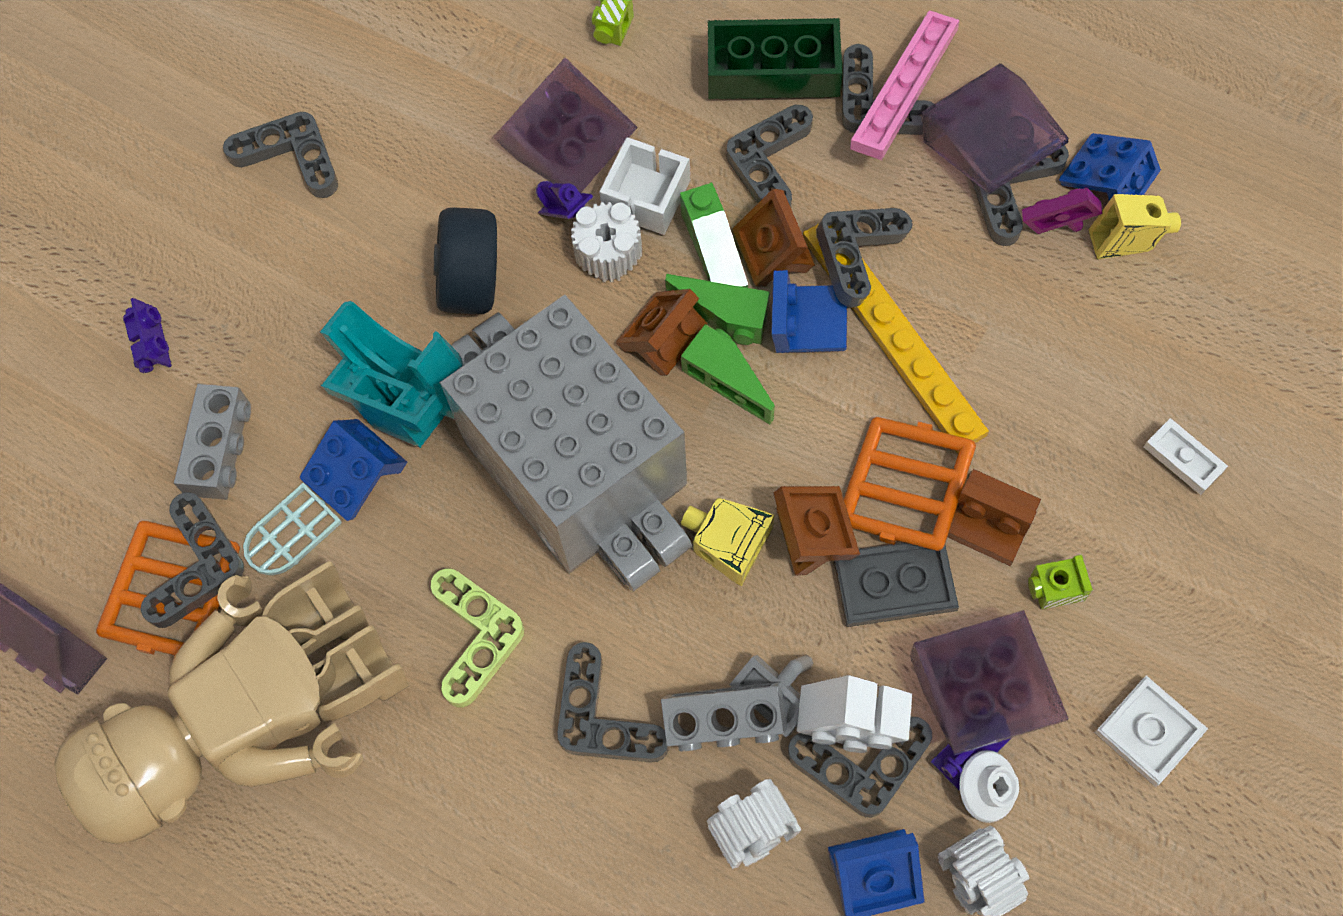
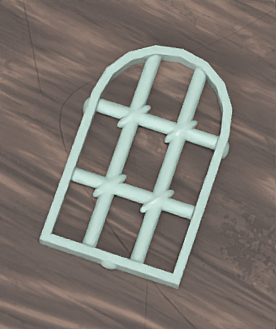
M302 483L249 531L243 545L244 557L248 564L260 574L271 576L282 574L297 565L302 558L342 522L326 506L323 500H320ZM305 490L311 497L295 512H292L287 505ZM316 501L324 510L309 524L305 525L299 519L301 517L300 514ZM283 510L287 514L286 520L269 533L263 526ZM329 514L335 521L316 537L312 532L314 530L313 527ZM294 521L300 529L282 547L275 540L278 537L276 535ZM260 531L264 536L261 538L262 541L249 551L252 538ZM306 534L312 542L293 558L288 553L290 551L289 548ZM270 542L277 549L274 551L275 554L260 567L253 564L250 558ZM281 555L289 562L280 568L267 570Z

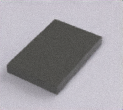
M898 543L895 545L859 549L860 555L852 560L834 561L846 627L955 612L959 609L946 545H944L942 550L934 551L908 543Z

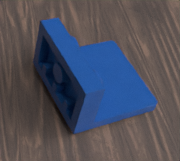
M1093 133L1088 137L1063 172L1059 181L1062 186L1080 189L1088 188L1093 191L1106 192L1110 201L1114 194L1144 195L1161 169L1150 140Z
M788 270L774 271L772 338L776 353L845 351L847 349V306L837 299L832 285L797 286L796 283L790 282Z
M359 419L335 420L301 473L300 479L345 520L349 521L356 517L379 478L384 475L401 473L408 462Z

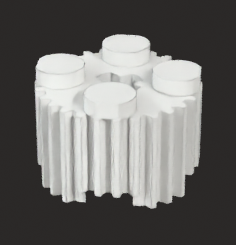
M601 202L600 206L594 204L593 208L589 206L582 207L576 213L577 222H573V228H571V239L576 263L582 266L584 272L588 270L590 276L594 273L595 278H600L603 282L607 280L613 282L614 279L620 281V277L627 274L626 270L631 271L633 269L632 265H637V260L642 256L641 232L636 216L631 215V209L626 204L616 203L612 205L611 202H608L607 205Z
M766 779L750 790L752 795L745 797L743 800L740 799L738 794L726 799L718 805L719 812L706 821L709 825L708 829L732 869L738 868L741 862L747 867L752 863H756L770 854L769 851L781 842V836H784L788 842L801 831L797 823L798 821L771 779Z
M991 825L984 829L976 830L938 854V862L942 870L945 871L950 868L949 870L953 874L952 880L956 887L953 889L956 899L965 908L966 913L970 915L977 912L981 916H1002L1025 902L1028 896L1023 883L1029 880V875L1024 865L1016 857L1011 860L1009 859V855L1004 851V842L1000 834Z

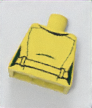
M1114 194L1102 210L1103 214L1096 218L1088 230L1097 259H1104L1152 250L1166 233H1177L1180 230L1181 218L1177 212H1167L1164 200L1160 196Z
M717 498L708 514L690 505L682 518L681 525L697 533L693 541L694 552L733 582L742 586L774 527L775 515Z

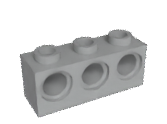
M197 384L174 484L182 493L191 492L202 498L228 499L229 490L236 483L235 463L237 455L242 453L244 447V437L242 434L244 423L248 422L251 416V404L239 387ZM229 405L226 411L218 413L220 408ZM222 438L217 445L210 447L213 440ZM214 470L213 475L209 479L202 480L207 472Z
M781 682L668 694L661 699L667 746L678 745L679 751L701 749V743L716 741L717 747H730L739 745L741 738L755 737L756 743L774 742L779 740L778 734H784L787 730ZM755 705H768L773 711V721L769 723L758 721L754 715ZM726 708L730 710L734 715V725L731 727L720 725L716 719L717 709ZM686 712L694 717L696 721L694 731H686L680 727L678 723L680 713Z

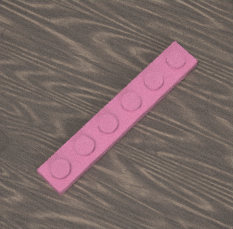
M928 11L851 139V150L879 160L883 159L956 34L959 25L958 19Z

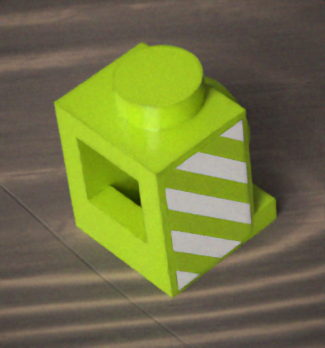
M600 0L601 6H596L592 15V25L595 26L593 36L601 43L621 46L634 17L632 0Z
M1082 555L1074 556L1072 559L1037 565L1028 579L1031 596L1033 599H1038L1041 610L1085 601L1093 591ZM1062 576L1064 585L1056 583L1054 577Z

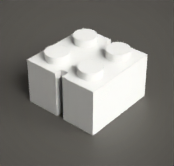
M627 137L599 191L600 200L605 205L608 202H611L612 205L616 203L626 204L631 209V215L636 216V221L638 220L640 227L665 235L680 203V193L686 191L690 182V159L661 149L659 152L660 173L656 172L655 147Z
M850 675L802 685L797 732L812 736V742L818 744L832 745L835 742L844 744L843 749L849 752L865 753L867 752V747L891 749L892 743L909 741L912 693L883 685L879 686L877 697V683Z

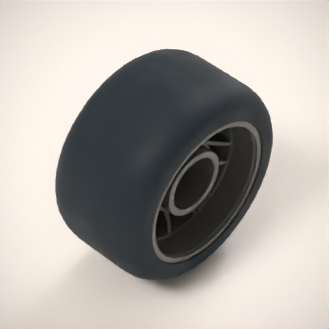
M456 207L443 209L439 214L437 244L434 245L437 307L446 313H488L492 310L496 288L497 223L495 215L485 209Z

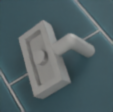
M755 655L734 678L730 686L738 687L781 682L787 720V730L783 735L788 737L797 728L800 693L791 684L800 673L812 668L813 660L810 656L803 655L791 660L781 673L778 674L763 659ZM755 705L754 708L769 722L773 721V711L768 705Z

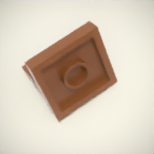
M772 189L732 228L755 286L766 287L773 280L774 271L788 270V272L807 273L815 266L785 193L781 189Z
M691 289L656 292L615 343L624 352H638L660 376H667L681 359V355L702 327L708 324L693 308L699 297Z
M973 469L958 499V505L947 538L1011 566L1035 518L1041 499Z
M781 486L773 492L777 505L776 510L795 576L808 575L827 561L852 560L860 555L840 486Z

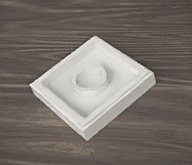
M1146 675L1094 733L1151 784L1157 787L1208 728Z

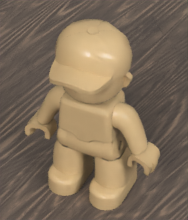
M332 561L324 563L278 592L266 605L264 611L258 601L246 608H236L238 602L250 596L252 581L249 576L235 575L228 578L218 590L217 599L222 610L220 612L215 610L193 632L176 653L170 666L168 698L177 711V716L173 717L168 711L157 706L142 705L131 708L127 704H115L105 710L103 723L100 724L99 720L94 718L79 726L65 739L59 747L54 762L57 784L66 806L88 833L101 842L120 845L148 836L163 826L160 823L161 820L166 823L176 821L186 810L187 801L191 799L199 786L202 775L201 756L218 773L222 774L225 779L237 785L251 787L316 773V768L319 767L327 775L334 778L347 777L358 769L364 758L360 753L348 752L337 758L327 757V752L331 745L343 738L335 723L317 736L313 749H310L308 745L273 749L286 739L301 736L316 728L321 721L315 711H317L323 721L338 720L357 712L377 699L386 701L408 687L400 664L393 666L383 649L375 627L373 625L369 626L361 606H354L347 595ZM234 625L247 626L226 648L221 650L234 633ZM338 637L341 640H346L326 652L324 660L313 666L311 665L307 656Z

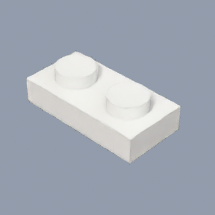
M1171 418L1144 445L1148 452L1199 495H1202L1228 467V465Z

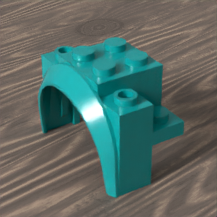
M344 302L320 331L343 358L321 386L328 394L351 403L374 429L421 448L444 416L454 419L440 382L464 366L461 356L437 331L433 333V339L426 348L421 351L382 327L354 302Z

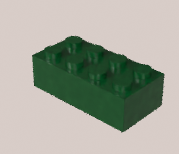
M840 18L708 20V99L840 97L842 80Z

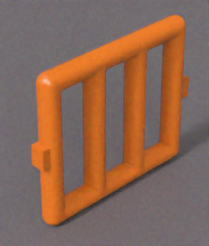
M874 417L870 422L844 496L852 529L878 535L881 542L895 545L897 540L934 551L942 550L976 449L975 442L968 438L933 430V425L918 422L917 426L881 417ZM886 433L959 451L954 468L950 469L878 451L876 449L881 434ZM871 464L949 483L943 502L865 482ZM860 496L937 515L938 518L933 533L928 534L854 514Z
M140 521L137 524L97 625L96 633L101 638L137 646L136 649L143 653L154 655L155 651L175 656L185 642L114 625L122 604L141 609V604L147 596L128 591L136 570L172 579L188 568L142 557L141 555L149 537L187 546L190 545L179 528L149 521ZM200 534L198 545L200 547L210 546L216 537ZM230 541L235 550L237 551V553L239 554V544L237 542ZM221 557L219 562L222 568L221 571L228 573L231 570L229 568L230 563ZM193 579L188 582L202 586V581L199 579ZM218 595L204 603L203 608L195 609L182 619L197 622L195 631L215 610L218 611L220 606L217 599ZM160 602L156 605V613H166L163 603Z

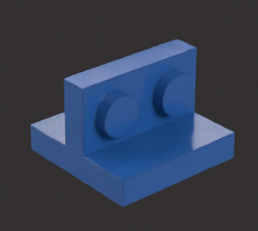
M905 829L828 847L829 859L839 885L845 916H872L925 903L919 848L914 833L906 834Z

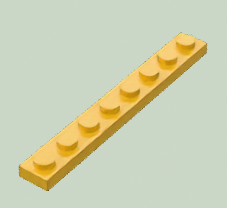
M817 224L804 231L803 237L811 252L829 275L816 235ZM842 253L835 254L837 261L841 264L851 265V261L846 255ZM863 260L871 290L860 306L852 307V309L941 432L968 438L975 443L987 437L989 433L987 427Z

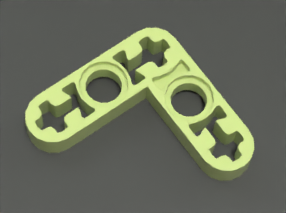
M442 569L431 580L430 587L433 595L439 603L480 631L447 673L441 686L443 696L451 705L466 707L475 701L522 640L524 626L521 618L513 610L454 569ZM455 580L454 585L456 589L463 594L461 600L451 591H446L442 594L441 584L444 581L451 583ZM475 599H483L488 604L486 612L479 617H473L467 612L469 603ZM513 621L512 626L515 632L512 635L509 633L503 634L498 641L503 649L499 651L487 639L491 636L496 641L501 634L498 627L499 624L504 623L508 625ZM482 649H488L494 654L492 663L485 668L476 667L473 663L475 653ZM468 666L473 674L480 678L478 681H475L471 676L465 684L468 689L467 694L458 693L453 697L454 690L451 686L455 682L462 684L468 674L463 669Z

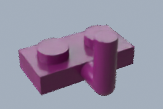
M1088 188L1073 189L1066 195L1051 200H1040L1033 206L1022 209L1023 222L1037 234L1063 226H1068L1072 231L1079 232L1083 228V220L1103 214L1101 201Z

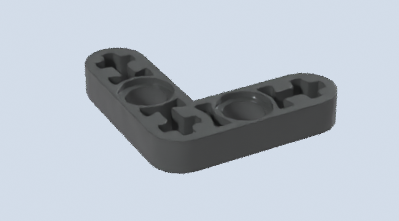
M853 44L845 50L842 65V123L846 130L856 133L875 101L873 99V54L869 47L862 44ZM854 58H860V71H855ZM853 83H860L867 90L857 94L850 91L849 86ZM917 100L910 111V121H904L897 134L926 135L934 132L939 120V108L931 101ZM855 105H861L860 120L855 119ZM920 114H926L928 121H922Z
M792 105L729 139L727 143V160L757 203L770 192L769 189L772 187V189L784 191L791 207L792 193L767 157L810 134L813 114L808 107ZM795 118L797 121L804 120V122L800 125L798 122L792 123V119ZM766 131H773L778 134L779 138L773 142H766L761 138V134ZM740 148L742 151L747 150V154L743 155L741 152L736 153V149ZM762 170L768 174V178L764 181L756 182L750 178V174L753 171Z
M297 112L229 136L224 142L223 151L229 162L233 166L240 168L294 150L305 182L312 195L318 198H327L337 191L338 179L314 117L308 112ZM305 125L306 131L300 132L299 127ZM288 130L291 137L287 138L284 131ZM277 134L280 136L277 143L273 145H265L263 143L268 135ZM256 141L259 148L255 149L252 142ZM243 147V153L237 154V148ZM311 149L321 151L319 157L314 160L304 159L305 153ZM315 171H322L325 178L323 185H319Z
M1046 141L982 154L975 159L971 170V180L989 235L996 244L1001 246L1015 244L1023 228V222L1010 184L1061 173L1069 157L1068 149L1061 142ZM1047 154H1051L1054 159L1058 158L1057 162H1053L1051 158H1046ZM1014 159H1022L1027 162L1028 168L1016 170L1010 162ZM982 167H986L988 171H993L990 184H988L987 172L981 171ZM991 194H1000L1004 197L1005 203L995 206L988 201L987 197ZM1005 215L1004 222L1007 228H1012L1011 233H1007L1005 229H1000L1002 223L1001 216Z
M898 208L835 211L823 216L817 226L816 235L835 295L843 305L847 307L860 306L871 290L870 281L858 246L902 242L913 226L911 217L905 211ZM857 222L868 224L872 229V233L862 232L858 228ZM842 253L850 259L851 265L841 264L837 261L835 254Z
M191 492L177 495L170 504L169 512L199 561L144 598L141 604L142 616L150 624L158 628H166L173 625L218 595L220 586L228 578L235 575L242 576L244 572V564L241 557L206 504L196 494ZM188 504L193 507L192 511L199 519V522L195 524L185 515L184 507ZM206 530L215 531L216 538L210 546L200 547L198 545V537L202 532ZM219 552L230 563L229 568L231 570L228 573L221 571V565L214 557ZM193 579L201 580V591L193 597L185 596V585ZM175 592V595L183 602L181 605L175 602V599L171 596L172 593ZM160 602L165 605L164 611L166 612L161 617L156 614V605Z
M582 642L574 645L567 657L557 732L562 748L569 754L649 763L662 760L667 755L669 746L666 743L665 730L660 726L596 719L603 666L602 656L599 649L591 643ZM586 652L590 654L592 660H595V663L588 664L586 671L587 679L594 678L593 683L580 679L581 667L578 662H575L576 659H581L583 653ZM575 676V677H577V678H579V679H578V680H572V677ZM579 688L586 689L591 694L590 703L583 708H576L570 704L571 693ZM568 713L577 717L589 716L588 721L580 718V731L586 737L585 739H579L577 745H571L570 739L565 737L566 733H572L574 730L575 721L573 717L567 718ZM615 729L621 731L625 736L624 744L617 750L607 749L603 745V737L606 732ZM630 731H636V740L642 741L648 740L650 734H655L657 741L662 742L663 745L657 746L654 753H648L645 745L635 744L636 751L628 752L631 746Z
M910 717L909 731L914 730L915 727L919 728L922 731L919 737L924 741L923 743L915 741L909 748L907 754L914 756V758L910 760L902 750L894 747L882 749L866 772L830 745L812 742V736L803 733L796 734L791 739L788 746V757L794 767L863 817L872 818L878 816L885 809L926 751L932 740V730L925 720L919 717ZM808 742L813 745V755L820 760L823 753L830 756L823 762L819 773L813 770L817 762L811 757L806 756L803 760L797 757L799 749L796 747L797 744L805 746ZM897 742L896 744L901 748L904 742ZM890 756L899 759L903 766L902 774L895 778L886 776L881 769V761L884 758ZM840 764L846 768L848 780L844 784L834 785L829 782L826 770L831 765ZM871 774H874L882 784L890 786L892 789L888 792L883 786L876 796V801L880 803L879 806L871 804L866 808L861 804L863 796L859 792H870L876 780L869 777Z

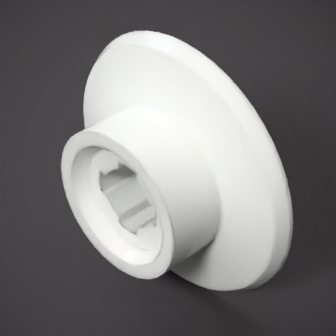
M984 750L975 753L968 759L960 777V794L963 804L975 819L986 823L999 821L1010 812L1019 794V781L1012 766L1002 755L994 751ZM993 783L996 784V790L993 789Z

